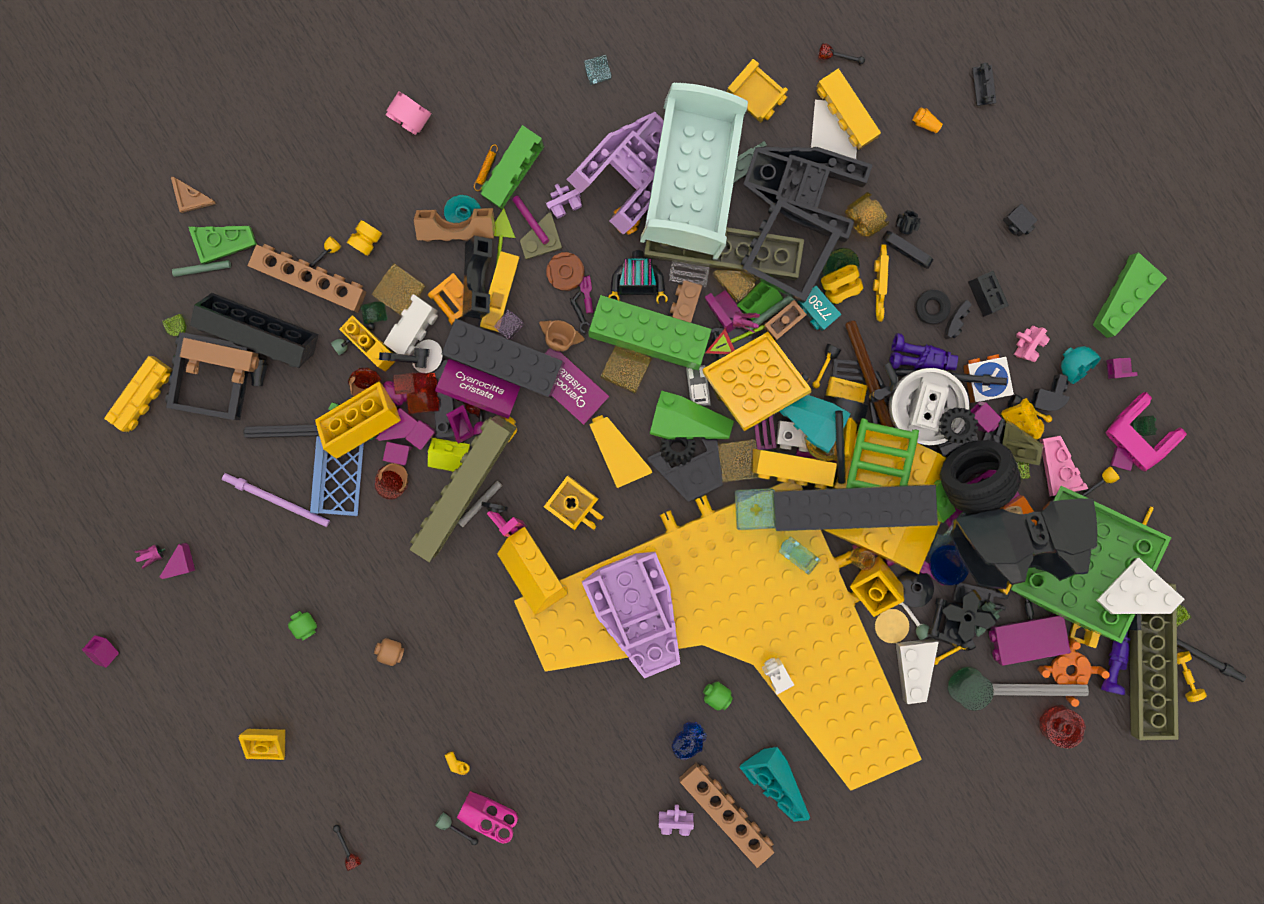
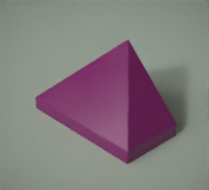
M463 405L446 414L458 444L474 436L472 425Z

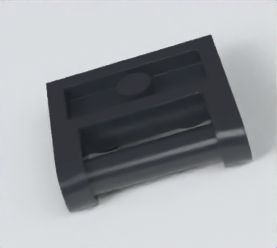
M936 598V609L931 629H928L927 636L958 647L962 640L958 634L961 622L948 620L945 616L940 633L938 630L943 609L951 603L944 599Z

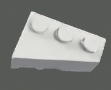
M414 294L411 297L412 304L407 310H403L401 313L403 317L398 324L394 325L383 343L397 354L412 355L414 348H416L414 345L418 340L421 341L427 333L425 330L428 325H433L438 318L436 315L438 311Z

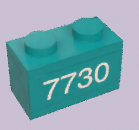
M817 286L812 288L806 302H797L811 319L810 324L816 330L820 329L823 331L841 315Z

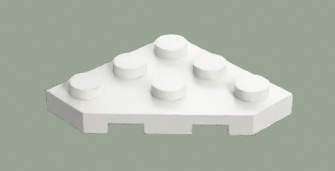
M1136 558L1096 599L1110 614H1171L1184 600L1182 596L1140 558Z

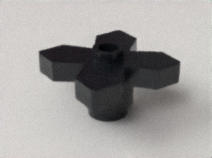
M975 589L963 597V606L951 603L943 609V613L948 620L961 622L958 634L964 642L975 637L976 626L988 629L997 622L996 617L991 611H984L980 606L982 598Z

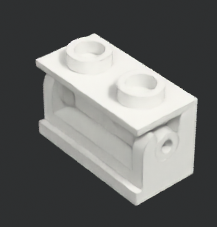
M771 658L764 663L765 666L762 669L766 676L769 675L772 681L771 685L777 695L794 686L779 658Z

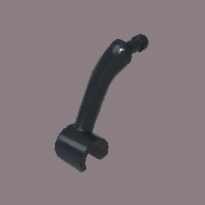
M577 292L573 299L570 298V302L581 323L580 331L583 334H587L582 330L583 325H588L589 327L591 325L586 322L582 310L576 302L577 298L581 295L580 292Z

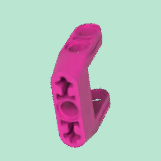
M1147 392L1140 394L1121 412L1106 431L1108 438L1117 447L1128 450L1129 457H1134L1133 463L1144 472L1161 461L1187 435L1181 427L1177 428L1173 432H1169L1152 448L1136 432L1130 423L1150 404L1152 397Z
M470 791L457 819L472 829L504 844L512 839V828L517 824L518 815L514 810L488 797ZM489 806H495L497 808V814H488L487 808ZM505 815H512L515 821L512 824L506 823L504 821ZM487 819L491 821L492 827L484 829L481 826V822ZM502 828L508 829L510 832L509 837L502 838L499 835V830Z

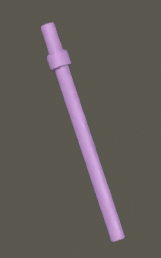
M226 473L222 477L223 481L234 485L238 490L248 491L325 527L330 523V520L315 513H310V511L257 488L247 483V480L238 479Z

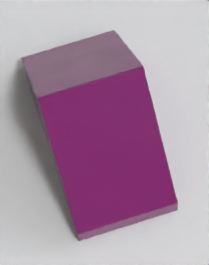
M187 543L178 544L160 575L161 579L195 571L190 548Z

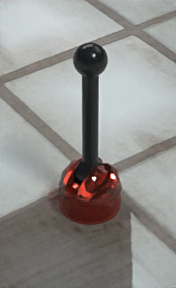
M821 44L818 55L819 59L828 60L832 56L857 61L859 64L865 62V58L862 56L858 58L834 52L831 45Z
M334 825L333 831L337 833L347 855L344 863L347 871L359 866L361 861L357 855L350 854L341 835L340 826Z

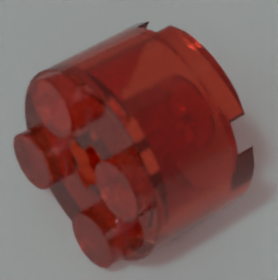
M1063 705L1053 706L1047 709L1040 717L1041 732L1054 745L1070 749L1083 741L1084 731L1086 730L1085 722L1078 713Z

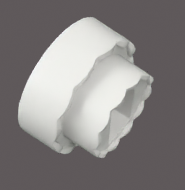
M936 368L921 369L903 377L898 382L896 390L891 393L889 400V414L894 427L907 431H912V429L919 430L917 443L924 445H937L948 441L944 438V435H941V428H939V425H941L940 418H943L944 412L957 407L969 410L968 395L962 383L952 374ZM932 393L936 396L934 401H931L929 398ZM927 412L930 414V419L928 420L924 418V414ZM962 418L954 419L951 424L952 430L955 433H959L965 425V421Z

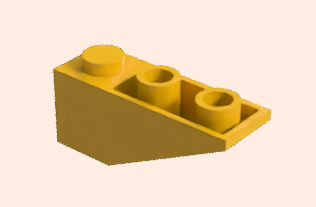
M353 315L339 329L380 369L387 371L395 362L379 360V352H393Z

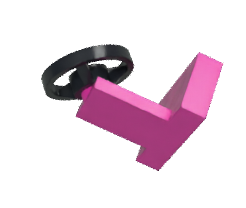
M487 502L481 503V506L487 508L489 511L487 515L498 526L499 531L504 536L509 537L521 528L527 527L522 520L515 517L508 522L502 518L499 513L508 511V507Z

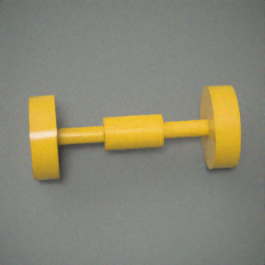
M1190 652L1177 653V664H1182L1184 669L1182 671L1192 690L1185 694L1187 701L1196 702L1204 699L1207 696L1205 690L1195 689L1193 684L1195 683L1190 669H1187L1185 662L1192 659Z

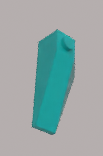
M810 395L804 396L779 411L783 416H788L795 423L793 426L797 430L801 429L808 436L806 439L811 444L827 453L836 441L835 411H843V427H845L851 414L833 403Z
M778 747L763 749L740 765L748 780L754 786L758 784L765 790L763 792L765 796H770L778 802L777 807L794 822L810 819L789 763Z

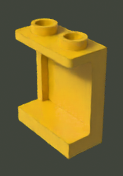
M752 59L728 87L727 92L747 100V111L761 123L764 119L767 121L775 112L773 109L777 104L781 106L787 99L786 93L788 89L780 87L758 67L759 63Z

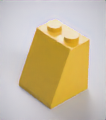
M880 556L865 563L850 586L873 617L904 601L902 583Z

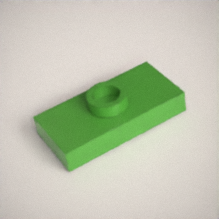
M937 480L934 483L936 484L937 517L939 522L944 523L956 510L950 503L941 481Z

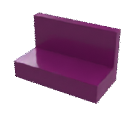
M725 290L716 297L712 293L705 297L707 305L726 329L727 333L735 329L736 327L733 326L734 314L741 312V310L728 292Z

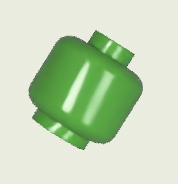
M299 611L290 617L292 621L288 623V627L296 639L305 640L316 633L317 624L309 612L302 614Z
M720 682L708 684L703 691L705 703L717 711L725 710L733 699L731 690Z

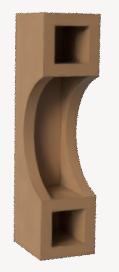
M493 208L474 209L470 218L460 223H451L444 220L436 210H416L414 217L417 240L427 242L432 240L450 241L452 239L469 240L473 236L490 239L494 238L495 234Z

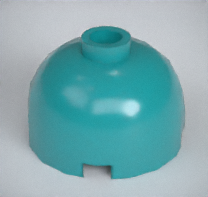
M1086 346L1075 349L1069 348L1063 354L1065 358L1061 362V370L1063 375L1067 376V380L1071 384H1075L1087 375L1086 372L1090 368L1093 369L1100 362L1101 357L1093 349Z

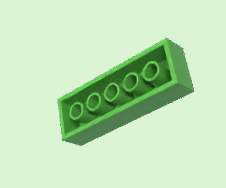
M600 295L589 329V337L699 371L712 329Z

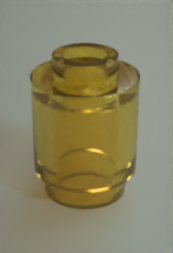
M856 548L851 552L850 561L854 566L862 570H869L875 564V557L873 553L863 548Z

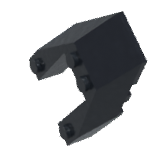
M755 147L743 185L770 205L773 202L777 203L781 199L841 230L842 233L838 240L846 242L849 239L855 220L818 209L819 202L828 176L864 187L868 181L872 164L820 147ZM780 209L779 212L791 221L827 237L830 236L826 231Z

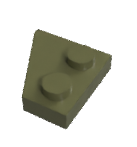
M551 212L538 223L549 238L547 244L541 242L533 229L520 240L526 260L562 249Z
M1007 421L1003 445L1010 449L1015 461L1040 465L1044 445L1012 422Z

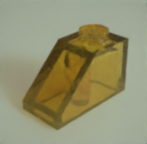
M716 270L712 274L737 303L756 287L754 283L756 280L742 271Z

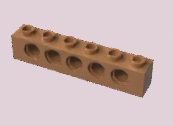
M266 244L263 247L256 245L248 263L249 267L352 311L359 312L367 293L362 290V285L353 281L351 284L344 282V277L334 274L333 277L327 275V270L318 266L316 269L309 267L310 263L299 259L296 262L292 260V255L282 251L281 254L275 253V248ZM276 258V265L270 267V260ZM293 265L294 272L288 275L287 268ZM307 272L312 274V279L309 282L305 281V274ZM325 280H329L330 286L324 290L322 283ZM346 287L348 290L347 295L341 297L340 290Z
M695 763L679 777L680 783L758 868L774 854L773 842L768 836L763 837L761 835L759 826L754 821L751 823L747 819L748 815L741 807L738 809L734 805L735 800L729 793L724 794L721 790L723 788L716 779L712 780L708 776L710 774L703 765L699 766ZM704 781L708 785L706 788L700 789L697 787L699 782ZM713 796L720 797V801L717 803H712L710 799ZM726 810H731L733 812V814L730 817H725L723 815V813ZM740 824L746 826L743 831H737L736 827ZM751 839L759 840L756 845L749 844Z

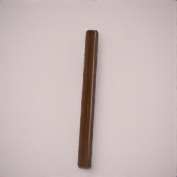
M849 321L845 326L869 392L872 393L880 389L856 321ZM884 398L878 402H873L881 425L894 427Z

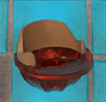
M361 367L354 371L348 379L350 392L353 397L377 382L382 384L380 376L370 368Z
M396 463L380 468L375 476V489L378 494L386 499H396L401 496L408 484L406 469Z

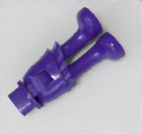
M896 333L891 346V351L894 352L891 353L889 359L894 369L899 368L900 365L914 366V370L936 368L944 371L948 369L956 370L958 363L957 355H952L951 352H946L932 345L917 346L904 342V336ZM897 352L917 354L919 358L901 355Z
M1128 631L1122 643L1113 641L1108 664L1110 666L1108 671L1110 676L1104 680L1101 686L1103 691L1124 696L1125 689L1118 685L1117 677L1119 670L1127 669L1129 654L1127 642L1131 640V638L1127 637Z

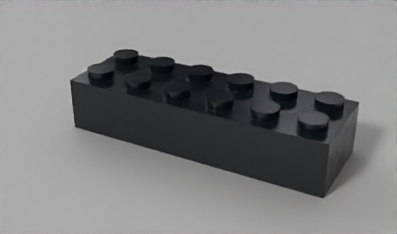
M210 293L194 305L190 326L197 328L201 332L213 334L219 339L231 341L237 346L246 347L255 353L264 354L273 360H279L287 363L290 367L300 368L314 354L319 335L214 293Z
M456 318L441 355L549 398L552 397L565 364L562 360Z

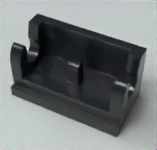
M994 270L968 282L983 317L1009 306Z

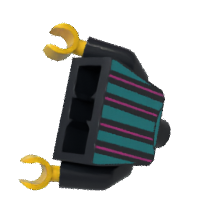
M641 250L633 251L632 258L624 259L623 265H619L612 275L610 288L612 294L608 298L616 296L617 300L620 301L618 292L620 295H656V292H658L655 298L657 304H659L658 298L660 296H664L665 303L668 301L667 296L664 294V275L656 265L652 264V259L644 258V252Z

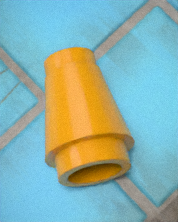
M922 107L918 109L912 119L915 125L937 133L943 125L927 108L923 109Z

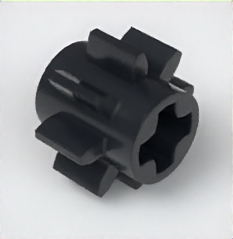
M907 210L903 215H898L896 227H899L901 233L910 235L913 233V230H919L921 219L918 218L916 212Z

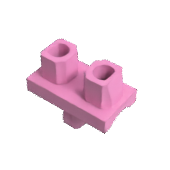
M1032 326L1030 329L1027 328L1024 333L1018 332L1016 337L1020 340L1016 345L1019 347L1013 355L1017 358L1035 362L1039 357V353L1035 351L1037 345L1044 347L1050 340L1045 334L1047 330L1043 327Z

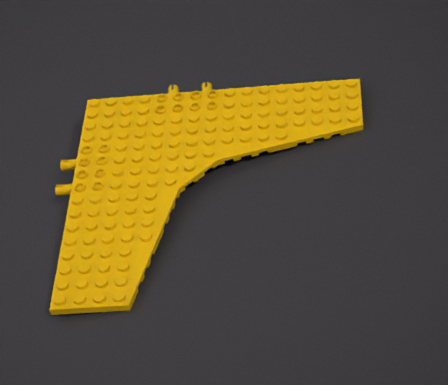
M789 479L788 483L782 482L716 511L711 509L707 496H701L704 504H702L700 498L695 499L701 511V517L682 526L676 525L671 510L666 512L669 520H667L665 513L661 514L660 517L666 527V533L559 580L568 595L536 616L524 597L514 600L545 672L628 658L616 640L596 617L582 581L597 569L635 553L656 552L671 590L678 649L704 645L754 665L773 691L772 681L769 675L766 676L762 667L765 666L764 663L767 660L779 658L794 686L779 693L777 696L850 790H854L922 760L854 607L855 603L861 600L854 592L850 593L847 591L840 575L839 568L855 562L851 551L834 558L821 530L776 531L774 492L778 490H802V486L796 484V480Z

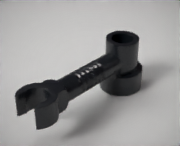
M414 348V356L379 352V360L415 363L416 368H426L430 349Z

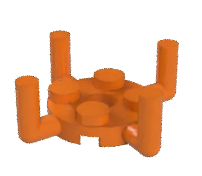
M1074 638L1068 639L1071 653L1058 655L1053 659L1051 666L1041 665L1038 667V672L1045 678H1048L1051 673L1057 684L1087 685L1091 674H1099L1104 679L1110 676L1109 672L1103 667L1091 666L1084 655L1075 651L1081 645ZM1070 665L1076 667L1073 674L1066 673V668ZM1066 696L1067 701L1072 706L1077 707L1079 705V701L1074 696Z

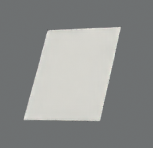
M815 100L811 148L820 147L856 159L857 147H853L848 139L850 136L846 130L843 131L840 128L837 116L830 113L827 101Z

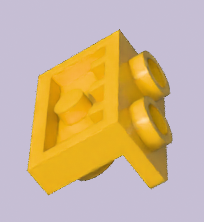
M1027 398L1023 399L1020 404L1005 409L1001 413L1006 420L1005 422H1012L1034 439H1039L1044 432V424L1041 419H1038L1033 404L1029 403Z

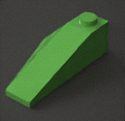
M661 391L650 434L666 439H675V437H686L687 439H693V437L729 439L734 421L682 396Z

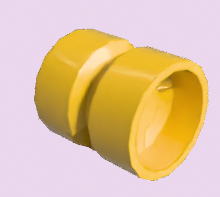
M360 220L355 228L357 233L352 234L347 243L369 256L374 248L372 244L378 242L382 233Z

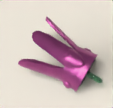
M736 312L734 318L730 319L733 320L734 327H742L755 333V331L746 327L759 328V325L745 319L758 318L760 314Z
M157 544L148 547V549L137 550L135 553L141 552V556L137 557L136 561L140 562L149 559L142 566V569H144L154 561L164 558L163 551L166 549H161Z

